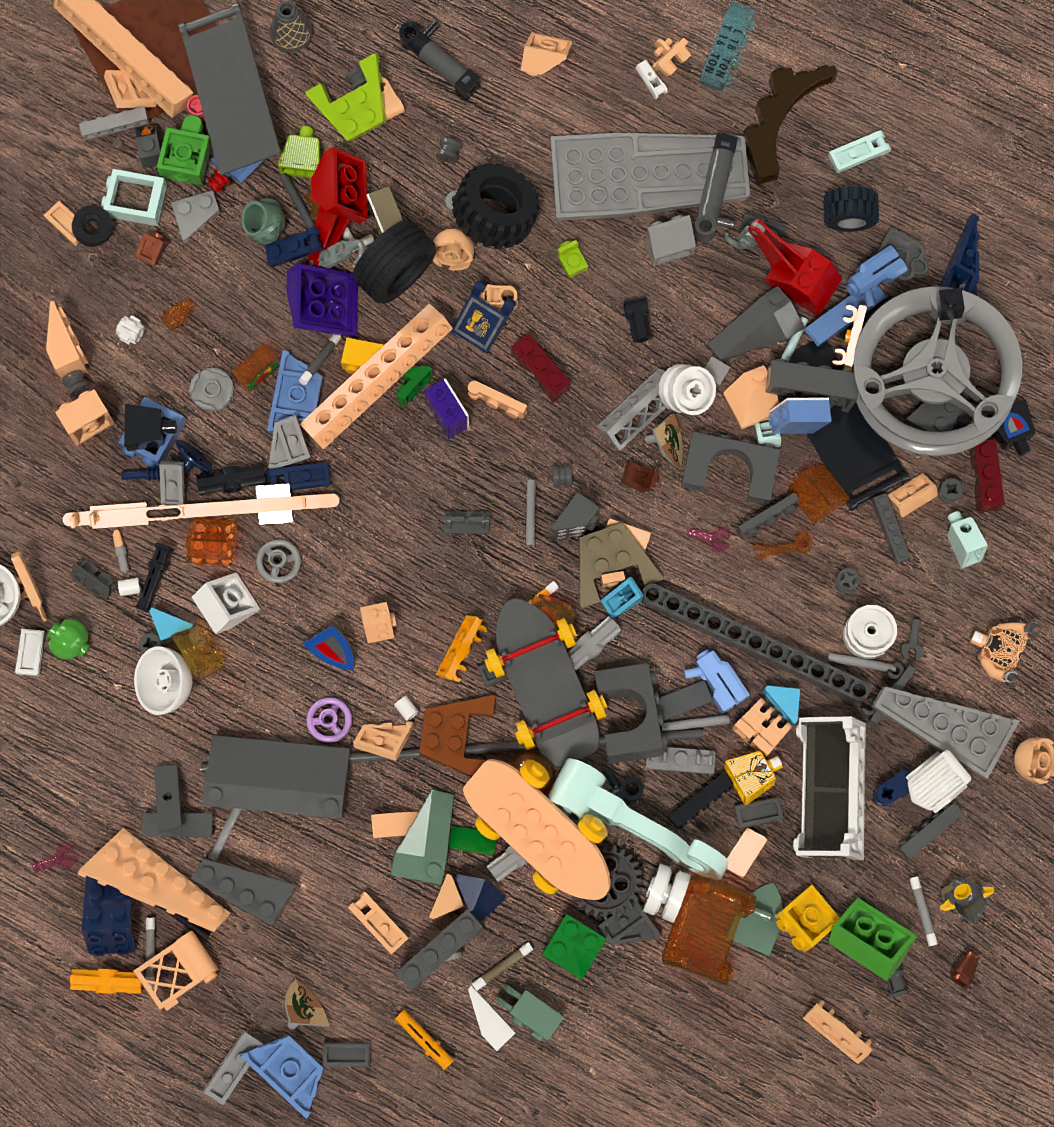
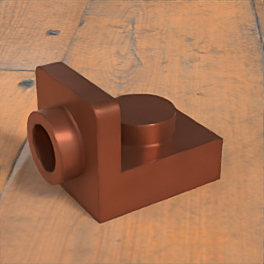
M157 230L144 232L134 257L155 266L158 263L164 246L168 245L170 240L164 238L165 234Z

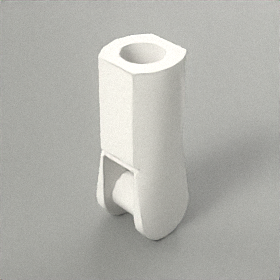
M647 60L636 66V71L654 99H658V95L662 93H668L667 87ZM657 83L658 86L654 88L653 84Z

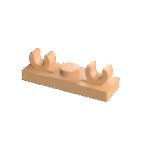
M821 1001L819 1004L816 1003L803 1019L859 1064L872 1051L869 1047L871 1040L869 1039L864 1043L859 1039L862 1032L858 1031L854 1035L844 1023L832 1016L834 1014L833 1008L827 1012L822 1008L825 1003L824 1001Z

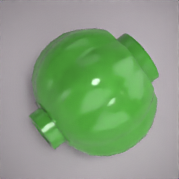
M65 619L62 623L56 621L47 634V637L50 638L48 645L51 652L62 660H71L78 655L83 657L90 647L87 644V629L84 624L76 619Z

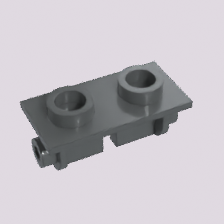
M752 210L751 212L746 211L739 228L740 230L750 226L754 219H758L764 222L782 239L787 228L783 225L784 223L770 218L766 222L764 221L765 216Z
M444 511V534H489V512Z
M80 559L77 564L74 562L71 575L75 581L84 584L95 596L107 601L109 590L113 592L117 588L115 580L104 572L97 577L96 574L99 572V568L87 559Z

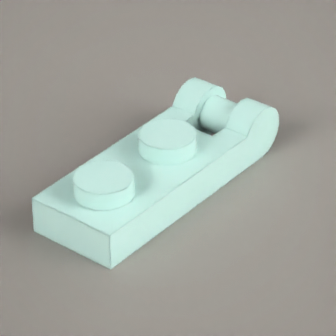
M880 130L834 149L828 153V156L836 172L840 173L877 156H883L892 149L889 143L885 142V135ZM872 143H876L878 147L874 148Z

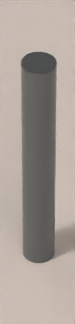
M287 173L282 174L279 178L307 228L315 227V222Z

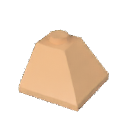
M531 32L524 48L521 71H525L526 74L532 76L544 74L566 60L573 41Z
M764 365L743 373L723 392L741 429L769 419L770 410L779 404L777 395L765 392L767 370Z

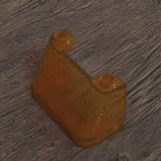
M690 877L684 899L672 924L663 950L662 962L670 967L727 986L733 977V969L731 963L726 960L740 918H747L753 914L757 897L709 877Z

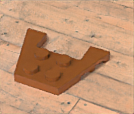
M496 695L425 709L420 755L443 766H449L458 770L461 774H467L472 777L487 760L464 757L469 717L493 718Z

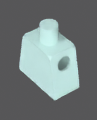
M960 511L951 513L947 517L951 524L947 536L961 569L981 562L988 544L972 517L963 519Z

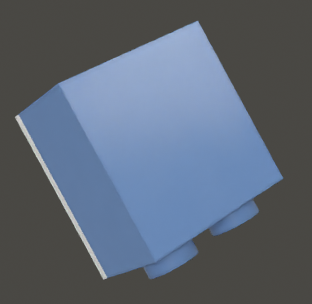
M787 398L772 408L769 415V425L772 427V434L814 433L832 422L829 398Z

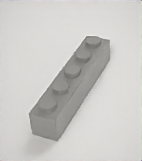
M136 107L133 110H124L117 114L112 113L106 117H97L91 121L85 120L79 123L81 135L86 141L148 125L150 122L145 107Z

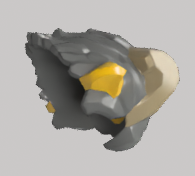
M956 877L951 884L941 889L943 905L940 906V909L943 911L952 910L958 917L970 923H977L981 919L985 907L988 905L987 896L994 893V888L983 887L973 877L966 879Z

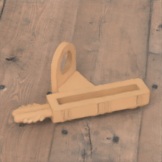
M21 552L13 553L11 560L19 575V578L16 580L18 584H23L24 591L20 594V600L29 597L32 606L37 607L42 620L46 622L47 615L42 607L41 594L36 587Z

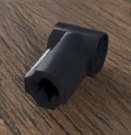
M646 298L623 301L625 317L629 321L632 341L642 343L651 340Z

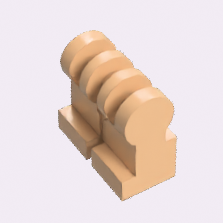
M761 698L732 727V730L746 743L753 737L754 740L750 743V746L756 752H762L764 758H766L790 730L792 725L787 722L783 728H778L777 723L783 718L779 714L765 728L762 723L765 720H769L771 713L775 709L770 707L765 713H762L760 708L766 701Z

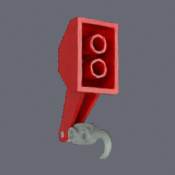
M335 147L324 152L311 178V199L319 205L315 227L320 230L318 238L319 242L322 243L323 250L309 255L306 265L320 268H331L348 259L352 251L358 248L359 254L354 261L356 265L366 250L363 241L358 239L338 242L350 221L360 224L368 220L366 160Z
M754 219L750 226H746L738 235L739 241L731 238L728 232L724 234L725 240L737 249H750V247L754 248L758 244L771 265V269L763 282L773 288L778 286L789 299L816 317L822 313L843 279L829 259L811 248L786 243L764 222L758 219Z

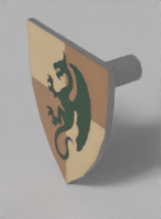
M672 413L652 429L654 434L645 436V442L647 444L657 442L662 457H666L672 465L680 469L683 459V444L675 413Z
M295 979L288 987L285 995V1008L289 1020L288 1028L295 1030L298 1025L329 1027L327 1016L316 996L304 984Z

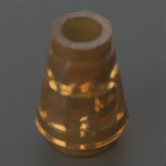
M184 299L164 311L161 320L169 329L174 330L182 325L194 307L189 300Z

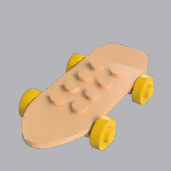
M489 759L484 762L463 788L467 802L479 815L475 820V825L480 833L491 840H497L502 837L536 869L532 875L533 880L543 892L553 895L560 889L569 895L589 900H598L606 896L611 885L610 875L604 857L595 844L601 843L608 835V830L603 822L591 814H586L581 818L577 826L538 789L543 788L550 779L547 770L540 763L534 760H526L520 767V771H518L513 766L499 760Z

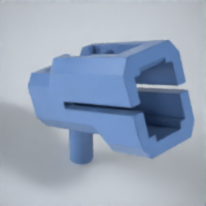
M891 245L862 263L856 269V274L846 282V289L851 296L858 299L864 295L867 308L876 306L873 292L876 290L877 285L882 282L890 284L908 270L901 258L893 262L899 254Z

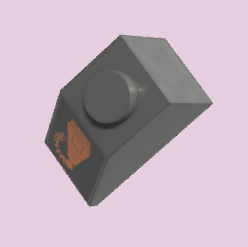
M157 124L135 127V139L143 168L157 166L161 152Z

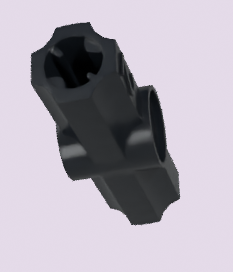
M263 464L242 468L228 466L220 469L218 472L196 475L200 495L222 491L224 493H235L243 490L245 487L266 484Z

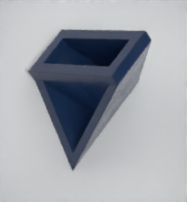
M460 874L455 876L469 912L480 921L484 920L507 898L485 879Z

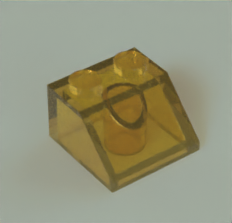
M199 626L171 635L199 682L223 669L220 663L223 661V658L218 649L213 650L209 643L212 642V639L206 629L202 631Z

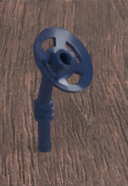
M183 440L176 441V446L184 457L181 460L184 462V471H187L189 468L192 469L194 466L208 472L213 469L209 460L195 447ZM147 467L146 470L122 471L121 477L122 480H160V468Z

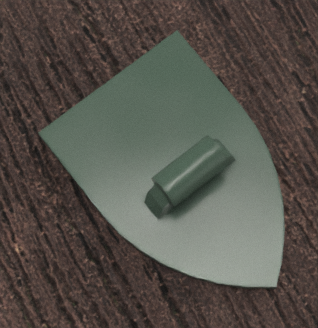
M774 883L756 889L743 900L726 936L730 940L767 956H770L780 931L776 924L777 919L774 916L783 909L779 891Z

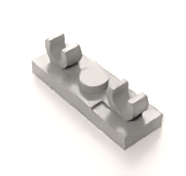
M673 747L663 748V756L646 758L645 769L714 775L716 751Z
M243 1031L203 1092L224 1105L250 1066L240 1055L264 1044Z

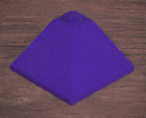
M298 263L287 271L286 293L294 328L352 338L357 337V283L354 281L353 273Z

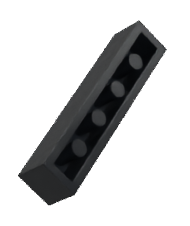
M724 772L669 815L668 819L676 829L678 827L682 829L688 824L687 820L690 818L693 820L699 815L698 812L701 809L705 811L710 807L709 803L711 801L716 802L721 798L720 794L729 792L732 789L733 782Z

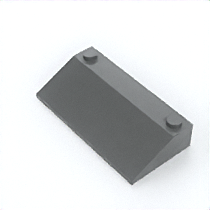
M212 735L202 805L342 819L350 748Z

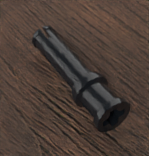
M159 543L154 545L156 548L152 560L148 562L150 569L135 607L145 612H150L162 573L168 570L167 563L170 554L174 553L173 548Z

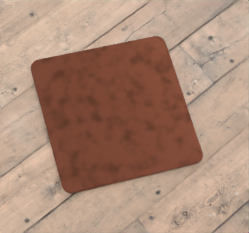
M120 0L104 8L110 15L116 18L117 22L125 29H128L132 36L140 43H143L147 50L158 57L162 64L173 71L177 78L188 85L193 92V96L198 95L178 24L183 22L189 23L210 15L203 0ZM214 22L212 24L190 31L189 35L192 36L194 34L216 27L217 25ZM74 27L78 40L114 102L104 74L106 70L120 69ZM158 105L156 107H145L149 120L165 113ZM117 108V110L119 111V113H121V112L124 111V110H133V109H135V108Z

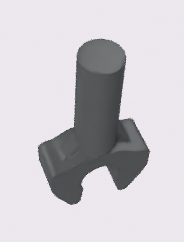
M912 619L909 642L900 647V654L903 660L907 658L909 649L915 651L914 662H917L924 654V648L918 644L921 620Z

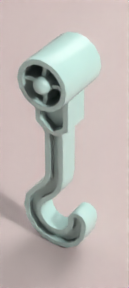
M569 758L566 760L547 798L572 821L579 822L584 815L591 814L607 825L619 826L656 846L676 863L700 876L712 880L722 879L729 865V861L724 855L696 839L689 846L675 833L628 808L621 798L602 789L606 778L598 770L576 759Z

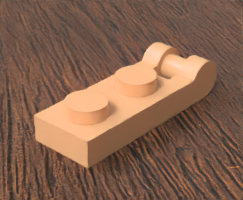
M472 381L468 385V396L473 400L480 398L486 401V404L491 408L497 409L499 407L505 410L508 416L515 419L518 417L523 419L527 413V405L478 381Z
M364 891L360 895L361 898L355 904L352 902L348 908L392 955L409 938ZM368 904L371 910L364 915L361 910Z

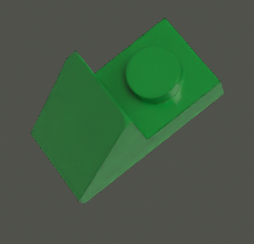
M430 366L411 367L400 378L405 382L398 388L396 394L397 403L405 408L433 378Z

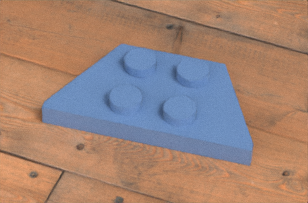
M286 350L282 351L267 428V432L270 434L273 433L275 421L295 414L300 425L318 407L323 383V376L315 372L306 385H302L299 379L308 367L302 361H298Z
M289 1035L240 1055L306 1119L309 1117L313 1097L315 1098L317 1084L321 1078L323 1067Z

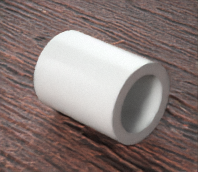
M133 578L118 581L120 596L141 593L140 579Z
M407 696L402 697L394 704L406 721L411 720L419 713Z

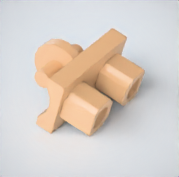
M670 38L666 41L658 39L655 42L657 47L654 51L655 56L658 57L661 53L663 56L652 65L654 71L660 70L668 77L677 69L670 60L673 56L680 63H683L691 56V53L685 46L688 43L685 38L677 41L671 48L669 46L673 41Z

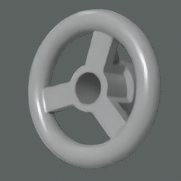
M280 539L272 540L263 545L256 558L258 572L264 579L272 583H284L291 580L298 573L301 565V556L298 549L292 543ZM283 546L289 549L292 554L285 555L282 550H272L271 548ZM265 553L268 555V561L273 567L271 575L263 566ZM276 558H282V561L277 564L274 562ZM294 561L292 570L288 574L278 577L280 568L286 563Z

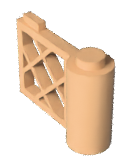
M190 931L133 972L158 1009L164 1008L168 1011L179 1003L176 999L203 981L207 984L218 976L216 972L219 968L194 932ZM171 951L177 958L176 968L162 966L163 957ZM160 960L159 965L154 964L155 962ZM179 963L181 964L183 969H178ZM148 967L158 969L156 982L146 980L141 972ZM161 969L175 972L172 984L158 982ZM177 972L188 974L192 982L185 987L175 985ZM149 984L155 985L154 991ZM157 986L171 988L170 997L162 1003L156 996ZM174 989H179L178 992L173 994Z

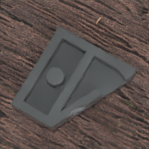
M633 901L631 902L633 910L627 907L624 908L625 916L617 912V919L611 916L597 926L611 946L658 939L661 937V934L646 913L642 912L643 909L639 903Z

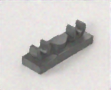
M895 662L893 666L898 669V674L894 675L889 671L886 676L890 680L896 681L891 687L889 685L886 687L902 690L916 669L909 665L904 670L902 664ZM869 698L867 702L873 705L875 700ZM864 707L860 710L863 715L871 716L867 723L873 727L877 725L884 715L874 708L871 711L866 710Z

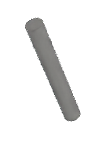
M532 479L527 480L526 546L529 547L535 546L536 480Z
M835 653L828 654V662L885 672L890 671L891 673L896 671V667L892 663Z
M729 715L664 722L661 730L666 732L730 724Z
M232 808L208 857L209 859L217 862L242 809Z

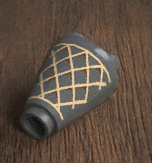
M289 1L280 3L270 25V38L273 44L281 52H296L309 46L312 37V26L308 18L293 3Z

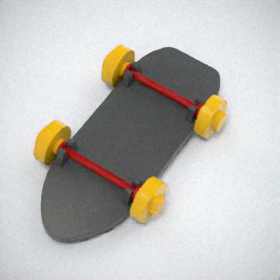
M512 599L504 604L498 617L496 643L499 655L497 656L495 649L491 648L485 651L488 659L484 661L489 673L494 671L496 678L505 675L502 668L504 666L529 726L527 727L525 720L516 723L518 731L515 732L519 744L524 743L526 749L530 750L535 747L532 739L534 738L542 755L553 765L563 767L569 758L579 760L597 751L599 730L593 712L597 720L606 717L604 709L608 707L603 696L598 697L595 690L586 693L590 702H588L563 644L564 640L567 649L576 645L573 637L577 636L572 623L568 625L565 618L557 620L556 623L559 628L557 630L552 621L540 609L524 600Z

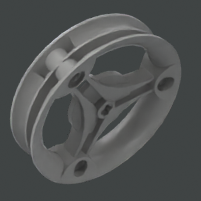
M924 287L892 298L882 305L868 320L859 336L855 349L852 370L854 371L858 389L856 403L862 416L870 427L884 440L900 449L919 455L945 456L957 454L972 449L987 440L1007 418L1018 394L1022 379V355L1016 335L1002 314L988 302L962 290L965 307L962 318L939 321L937 295L939 290L954 289L949 287ZM928 312L937 321L933 335L930 339L921 341L910 349L904 359L902 368L879 376L877 372L871 369L872 358L882 336L899 321L915 314ZM966 320L972 322L993 343L1001 364V381L997 395L986 398L969 381V360L963 350L955 344L956 324L963 323ZM941 323L951 325L948 340L938 339ZM934 369L935 371L936 369L940 370V373L938 374L937 371V373L935 374L932 372V370ZM903 379L904 384L885 389L884 384ZM869 387H873L878 392L875 394L868 393L866 389ZM963 391L979 404L976 408L961 396ZM912 394L918 400L929 404L951 402L972 417L971 424L957 430L946 432L923 431L899 421L882 404L886 398ZM989 411L993 417L986 418L982 415V412Z

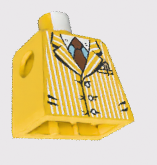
M760 751L727 760L724 765L726 774L733 782V786L745 806L770 789L776 780L773 772L783 768L778 756L766 761Z

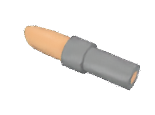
M115 530L113 533L114 550L118 558L120 571L125 573L130 571L126 557L127 552L119 530Z

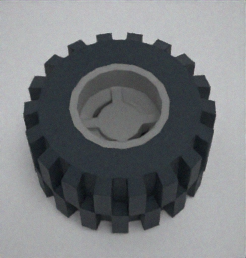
M847 186L829 191L824 195V224L830 229L855 232L871 228L879 222V199L877 192L873 189L861 186Z

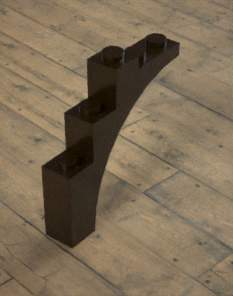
M826 65L821 66L810 72L801 71L796 75L793 74L792 68H779L770 74L769 86L773 98L767 96L760 99L755 109L760 126L751 125L743 132L746 153L756 185L777 180L780 171L776 157V140L784 118L792 107L805 95L819 87L835 82L837 76L835 65L830 67Z

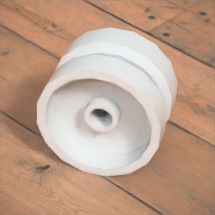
M676 364L668 368L662 375L659 382V395L662 403L668 409L678 413L698 415L705 412L712 405L716 396V384L708 370L699 366Z
M866 605L858 608L846 621L843 629V640L847 649L853 655L863 659H874L882 656L894 643L897 636V624L893 615L878 605ZM871 630L873 634L871 635L867 631Z
M660 863L655 876L652 877L642 912L654 916L658 912L661 903H663L662 919L674 923L691 875L679 871L675 874L672 883H670L672 869Z

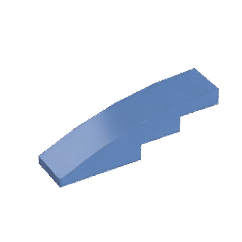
M877 285L876 290L873 292L876 306L887 298ZM850 295L804 330L815 344L820 346L854 322L843 320L844 317L851 318L854 314L852 310L846 309V305H852L858 310L859 304L866 305L864 295L858 299Z

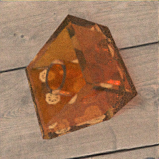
M193 517L186 538L187 563H194L196 565L209 564L220 567L232 566L235 556L238 519Z

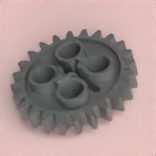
M607 844L604 845L603 851L600 852L606 864L610 862L616 864L615 869L609 871L610 886L617 899L614 900L609 892L604 902L575 896L572 898L574 903L580 902L578 905L579 910L586 907L585 913L587 916L594 912L595 919H598L600 914H603L605 921L608 919V914H612L613 918L617 919V912L625 916L624 908L627 907L633 910L631 901L638 903L639 899L635 894H642V889L637 886L644 884L643 880L638 878L643 875L642 870H636L639 867V863H631L633 855L625 857V849L617 853L616 845L609 851ZM620 882L628 884L627 888L623 891L615 888Z

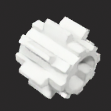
M132 315L130 318L127 316L122 318L116 329V334H118L120 340L127 344L139 342L145 330V327L140 322L141 320Z

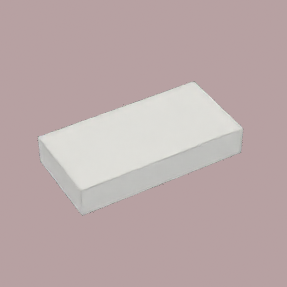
M21 629L15 670L17 675L39 677L45 631Z

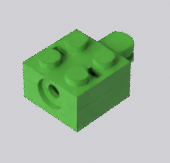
M195 115L186 116L181 130L166 128L157 164V170L161 178L203 186L212 144L210 137L202 134L204 127L199 117Z

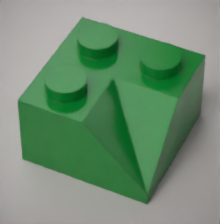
M566 914L542 956L582 980L606 938Z

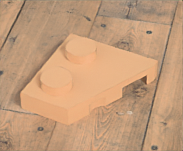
M122 70L105 71L104 78L117 108L156 107L157 104L142 91Z
M407 721L406 725L392 726V723L363 725L353 742L354 748L396 761L414 728V724L411 721Z

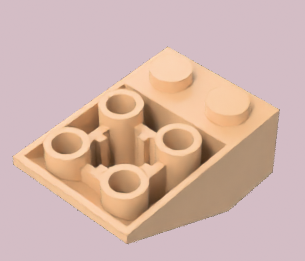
M54 301L50 302L46 346L49 358L61 380L68 373L75 370H81L84 374L88 372L85 367L88 364L86 356L79 346V341L70 326L67 315L61 306L57 308Z

